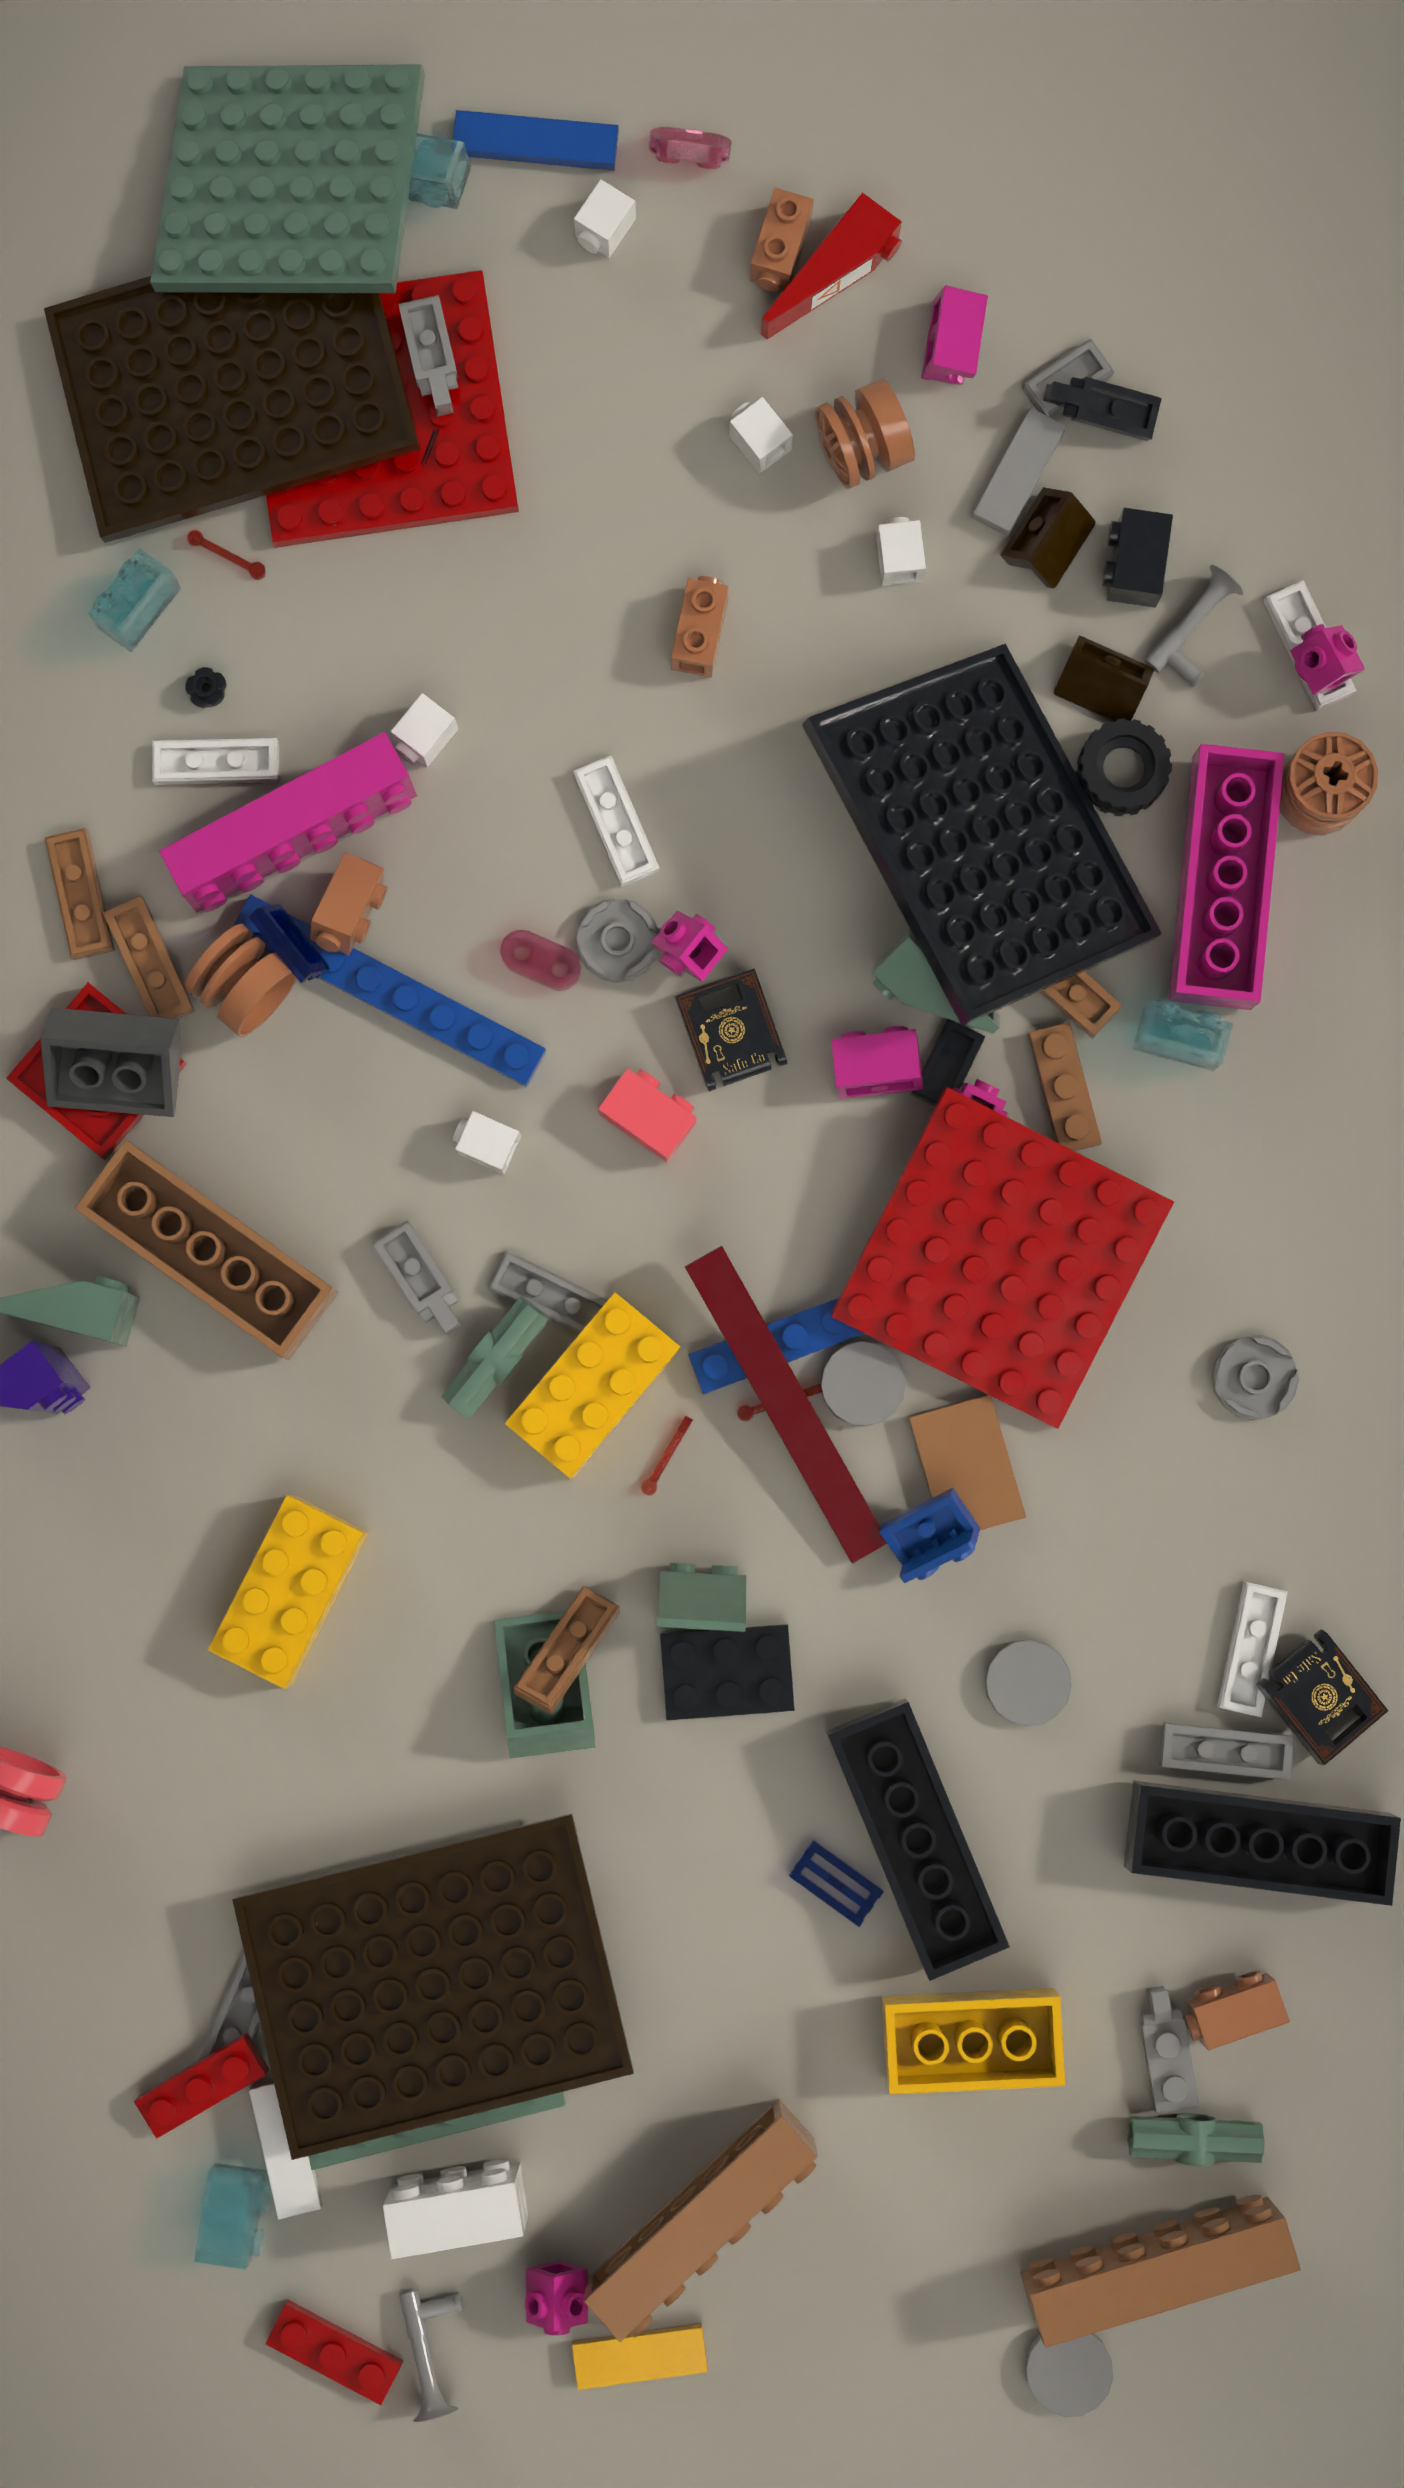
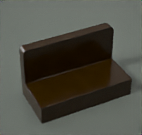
M1043 487L1000 556L1008 565L1031 569L1046 587L1054 589L1094 528L1096 521L1072 492Z
M1079 635L1054 689V694L1116 722L1117 719L1123 718L1131 721L1155 668Z

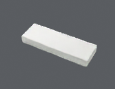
M1304 580L1266 596L1263 601L1294 666L1295 660L1290 650L1303 642L1302 634L1317 625L1324 624ZM1301 679L1316 711L1352 696L1357 691L1352 680L1349 679L1334 690L1313 695L1306 681Z
M277 738L152 741V782L155 785L279 782V741Z
M607 756L574 770L573 775L621 887L659 872V865L612 756Z
M1243 1581L1217 1707L1262 1717L1265 1696L1258 1689L1256 1683L1262 1678L1268 1681L1270 1679L1268 1672L1272 1669L1288 1591Z
M274 2081L251 2087L249 2093L278 2220L321 2209L323 2205L315 2170H311L309 2157L291 2160Z

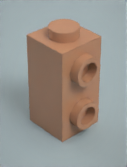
M774 187L750 266V281L756 282L760 288L776 292L779 289L784 291L793 280L812 219L813 198Z
M699 576L697 580L687 579L671 656V670L712 678L729 592V586L722 585L720 580L709 576Z
M344 853L311 920L310 940L316 942L320 948L328 952L335 953L339 951L348 956L356 942L362 944L371 925V920L367 919L371 909L379 910L387 892V886L382 885L384 868Z
M1252 1971L1236 1978L1237 1984L1223 1989L1220 1988V1985H1211L1196 1991V1998L1186 2001L1190 2014L1184 2016L1192 2040H1200V2043L1209 2051L1289 2023L1290 2020L1274 1978L1267 1973L1261 1975L1260 1971Z

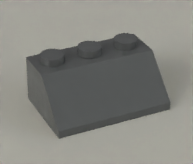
M52 1008L40 1037L47 1106L174 1117L181 1062L179 1019Z

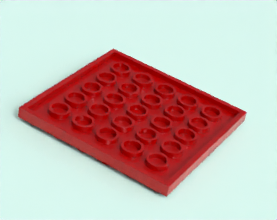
M483 270L397 282L396 293H380L421 449L266 495L272 542L275 548L519 512ZM437 295L440 298L458 375L456 379L458 388L448 390L454 413L437 417L432 394L422 396L420 387L417 386L398 305ZM438 429L439 432L430 455L427 459V453L422 465L421 462L433 430L437 432Z
M945 1087L830 1316L1059 1429L1174 1201Z

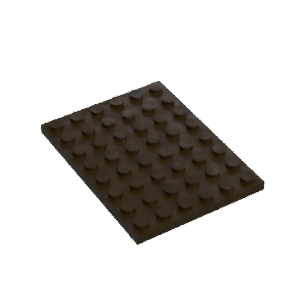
M151 276L44 308L99 536L104 543L421 449L380 293L155 292L150 284Z
M573 1813L232 1899L291 2160L634 2074Z

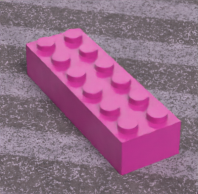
M383 732L159 850V853L182 896L196 913L201 910L211 912L223 906L227 902L226 897L239 890L242 893H246L256 889L263 884L265 876L277 870L279 873L292 870L301 863V857L313 851L319 854L333 848L338 843L337 838L350 831L353 834H358L374 825V819L386 812L393 815L405 810L412 804L411 799L417 797L410 776L386 732Z
M1200 744L1192 756L1168 1001L1252 1010L1261 1002L1285 753Z

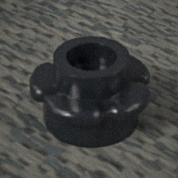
M209 667L197 669L195 675L188 677L185 684V690L191 696L190 701L201 708H211L220 704L225 697V689L227 687L224 676L219 672H213V669ZM203 685H210L209 690H202Z

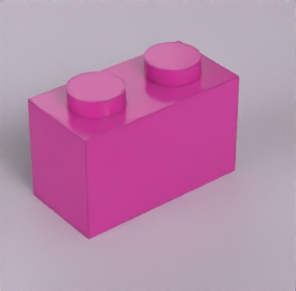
M892 1026L884 1029L883 1033L866 1035L863 1031H850L842 1034L841 1038L831 1039L835 1083L840 1100L923 1090L916 1029L908 1030L905 1026Z

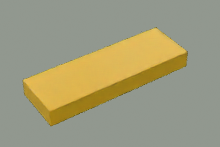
M702 2323L642 2331L636 2337L629 2334L621 2342L614 2335L572 2342L577 2390L708 2372Z

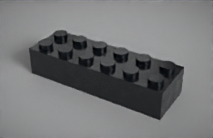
M902 1699L826 1731L928 1980H934L1010 1948L909 1702L906 1699Z
M1133 1780L1124 1867L1135 1874L1392 1906L1401 1818L1389 1812Z

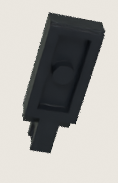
M1073 377L1071 378L1070 385L1053 381L1052 384L1046 385L1043 397L1045 402L1063 406L1062 415L1071 418L1072 421L1145 441L1152 440L1162 399L1089 377L1081 379Z

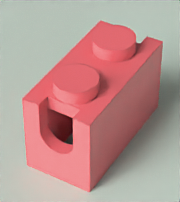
M627 1068L598 1108L599 1115L668 1163L697 1122V1117L691 1113L694 1110V1106L675 1093L669 1098L657 1088L660 1082L644 1070L639 1069L637 1074Z

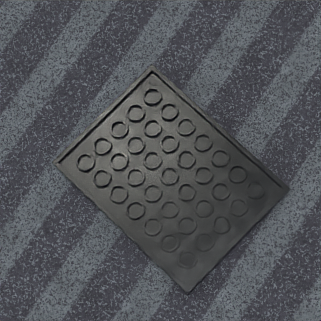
M1006 643L809 717L802 724L962 1026L1149 943L1162 935Z

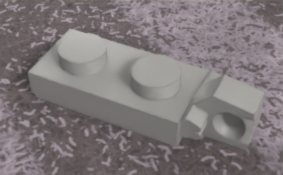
M439 295L398 304L417 386L420 387L422 396L432 394L437 417L454 413L448 390L458 388L456 380L458 375Z
M408 1220L372 1243L417 1314H421L425 1322L435 1317L447 1335L461 1327L460 1322L450 1308L458 1302L453 1294L454 1290Z
M1164 1986L1148 1988L1151 2012L1141 2014L1142 2023H1140L1154 2111L1156 2113H1164L1200 2107L1186 2023L1182 2017L1181 2009H1171L1168 1989H1165Z

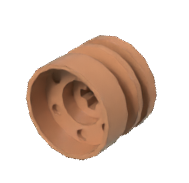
M883 378L855 390L856 411L844 396L834 399V409L828 402L815 408V418L823 452L831 468L847 489L860 484V475L865 481L875 478L874 457L886 472L915 460L913 438L903 409L892 388Z
M1326 732L1311 737L1298 748L1283 768L1279 807L1281 814L1293 827L1307 834L1327 835L1341 830L1365 808L1377 789L1378 768L1373 754L1362 741L1346 733ZM1327 772L1333 774V781L1336 782L1334 786L1329 784V777L1325 775Z
M243 923L237 924L224 932L203 952L191 969L184 988L195 998L201 996L200 1003L207 1009L223 1001L218 1010L217 1018L240 1038L253 1032L273 1014L290 993L298 977V972L276 952L268 954L260 960L266 944L259 937L252 939L253 932Z

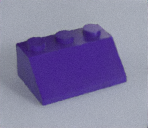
M31 1341L0 1365V1407L55 1414L62 1411L65 1415L85 1401L82 1394L91 1388L59 1347Z

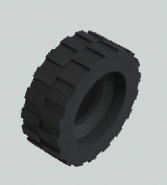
M1125 718L1117 719L1116 722L1112 723L1109 721L1103 724L1099 730L1096 729L1085 742L1078 756L1076 775L1092 805L1100 808L1099 811L1106 814L1107 812L1113 813L1114 816L1138 814L1140 810L1148 809L1167 786L1168 777L1172 771V763H1170L1171 752L1166 747V740L1163 736L1158 735L1154 731L1155 728L1149 724L1146 726L1139 720L1133 719V721H1128ZM1129 748L1137 752L1142 758L1144 774L1137 784L1131 787H1118L1106 778L1103 770L1104 760L1115 749Z

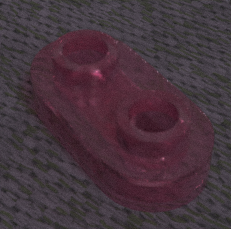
M658 127L650 131L649 151L655 154L656 159L660 162L678 163L680 160L694 161L702 168L717 169L721 166V163H725L730 159L731 140L726 136L673 127Z
M515 930L509 933L502 941L500 953L503 963L510 971L553 990L564 991L572 988L581 976V964L578 956L571 949L527 930ZM520 947H526L530 950V955L525 960H518L514 956L515 951ZM565 964L568 967L567 974L563 977L555 976L552 972L554 966Z

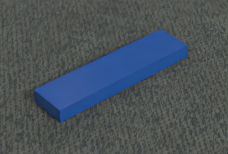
M456 110L452 152L453 156L615 171L619 128L618 125Z

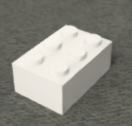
M496 2159L484 2163V2169L466 2172L465 2166H456L440 2171L439 2177L423 2179V2174L417 2173L398 2178L397 2184L391 2186L383 2204L391 2259L523 2237L528 2219V2209L520 2163L509 2164V2159Z

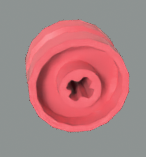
M0 1747V1828L27 1836L40 1837L44 1835L52 1813L46 1804L41 1801H51L59 1798L67 1776L59 1769L39 1759Z

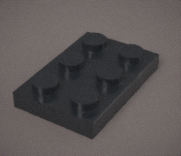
M788 1624L746 1627L745 1632L701 1630L660 1634L666 1721L795 1711Z

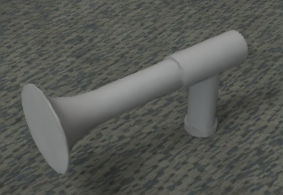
M1210 565L1212 579L1205 593L1178 625L1170 630L1145 659V663L1155 668L1154 671L1157 673L1168 663L1187 679L1192 687H1195L1206 673L1199 670L1178 651L1179 648L1221 599L1233 593L1243 594V589L1238 582L1226 571L1215 565Z
M418 2289L400 2293L408 2337L411 2339L422 2393L421 2410L413 2421L425 2422L457 2411L458 2407L450 2406L440 2393L428 2343V2331L425 2320L457 2311L458 2313L463 2312L460 2294L455 2292L454 2295L421 2303Z

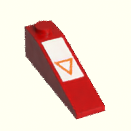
M862 192L762 317L761 335L769 339L874 271L883 259L887 262L890 261L902 243V240L899 239L902 221Z

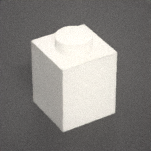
M600 179L574 218L575 237L579 244L591 253L597 254L599 251L610 258L636 220L635 200Z
M763 397L753 404L751 402L742 404L732 414L729 437L759 474L792 450L793 434Z
M895 517L885 521V524H880L878 526L876 542L882 586L923 582L926 564L920 520L909 521L907 517Z
M422 693L391 731L397 744L395 750L411 764L418 760L428 768L457 732L458 726L452 715Z
M472 1111L469 1120L462 1118L453 1136V1141L458 1143L455 1150L459 1155L505 1174L522 1136L519 1131Z

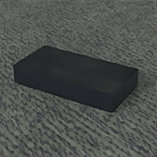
M947 1019L922 1070L923 1090L912 1091L911 1095L936 1106L945 1087L960 1089L986 1036L966 1026H962L960 1023Z

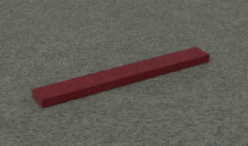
M719 1246L684 1266L850 1562L853 1564L886 1545V1541L879 1533L881 1527L724 1248Z

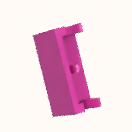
M947 285L942 288L933 300L921 379H932L962 385L964 377L973 378L976 375L988 295Z

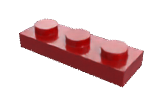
M245 2033L139 2095L134 2103L157 2139L264 2077L270 2069L249 2034Z
M287 2300L265 2343L269 2347L379 2405H382L403 2363L402 2359L290 2300Z

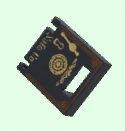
M755 968L675 996L708 1092L716 1090V1082L711 1074L713 1072L719 1071L723 1085L727 1086L772 1070L767 1053L774 1052L775 1060L779 1067L788 1064ZM734 985L737 986L741 1000L703 1013L698 998Z
M1320 1629L1314 1634V1638L1323 1648L1322 1652L1312 1641L1306 1640L1268 1672L1278 1686H1281L1276 1690L1265 1678L1258 1681L1256 1686L1317 1764L1326 1765L1389 1710L1328 1633ZM1350 1709L1360 1716L1334 1740H1331L1325 1732Z

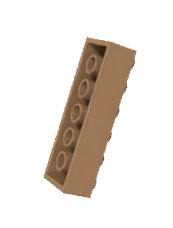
M126 1139L74 1208L286 1360H290L339 1292Z
M778 2099L588 2277L584 2302L619 2342L629 2334L633 2337L638 2336L651 2323L653 2317L650 2314L660 2304L664 2303L667 2307L679 2298L686 2288L683 2283L696 2272L700 2276L712 2267L718 2259L716 2252L729 2241L731 2245H734L745 2236L751 2228L748 2222L757 2213L762 2211L764 2214H767L778 2205L784 2197L781 2191L794 2180L798 2184L811 2174L816 2167L813 2161L818 2157L814 2137L782 2101Z
M1250 2195L1237 2200V2206L1220 2211L1218 2207L1206 2208L1195 2213V2219L1178 2223L1177 2220L1163 2221L1153 2227V2232L1139 2236L1134 2232L1124 2233L1114 2237L1110 2245L1095 2249L1094 2245H1085L1073 2249L1070 2252V2257L1053 2261V2258H1042L1031 2262L1028 2265L1029 2269L1021 2271L1020 2275L1035 2325L1045 2348L1301 2271L1286 2218L1268 2197L1262 2198L1261 2195Z

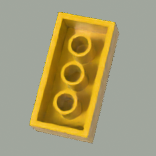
M614 1292L505 1422V1425L567 1477L573 1479L680 1351L681 1346Z
M286 1495L208 1651L283 1689L291 1687L369 1532L295 1495Z
M1054 1988L882 1996L886 2085L889 2094L1065 2086L1061 1999Z

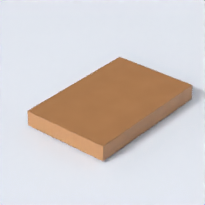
M990 1395L908 1418L931 1498L953 1488L980 1526V1530L1026 1518Z

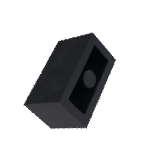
M1123 508L1118 521H1111L1107 546L1114 547L1112 561L1106 560L1102 577V586L1109 587L1107 601L1156 608L1163 593L1173 514Z

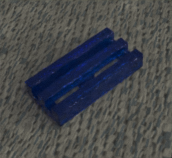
M280 904L259 907L249 916V919L300 983L305 982L307 979L308 981L313 980L315 977L319 979L330 969L327 962Z
M814 1839L788 1874L789 1877L858 1927L863 1923L867 1913H870L877 1899L884 1893L883 1889ZM814 1853H817L868 1890L870 1894L865 1899L811 1860ZM805 1867L855 1902L860 1906L858 1911H853L801 1873Z

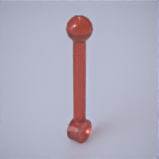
M191 530L188 533L187 541L192 546L201 545L248 570L254 580H261L265 577L266 570L262 563H250L203 538V534L199 530Z
M821 1384L803 1389L807 1397L823 1392ZM762 1404L752 1407L742 1405L737 1411V1416L741 1421L746 1422L751 1420L753 1415L764 1412L765 1409Z
M685 1416L649 1479L642 1482L641 1491L645 1495L651 1496L656 1493L657 1481L693 1421L690 1417Z

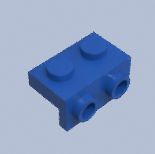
M951 1488L883 1523L879 1533L902 1564L899 1577L903 1583H907L915 1578L923 1580L930 1577L938 1570L940 1565L952 1559L954 1562H959L970 1556L975 1550L980 1526L956 1491Z

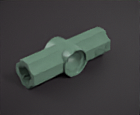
M520 1297L493 1331L490 1330L468 1356L467 1360L469 1362L445 1389L441 1398L459 1414L470 1419L497 1384L501 1386L524 1357L522 1353L545 1327L549 1318L531 1302Z
M1182 2113L1178 2114L1177 2118L1130 2116L1127 2141L1131 2157L1175 2159L1178 2163L1192 2166H1210L1214 2164V2161L1262 2163L1265 2139L1263 2125L1260 2122L1216 2120L1215 2117L1205 2114Z

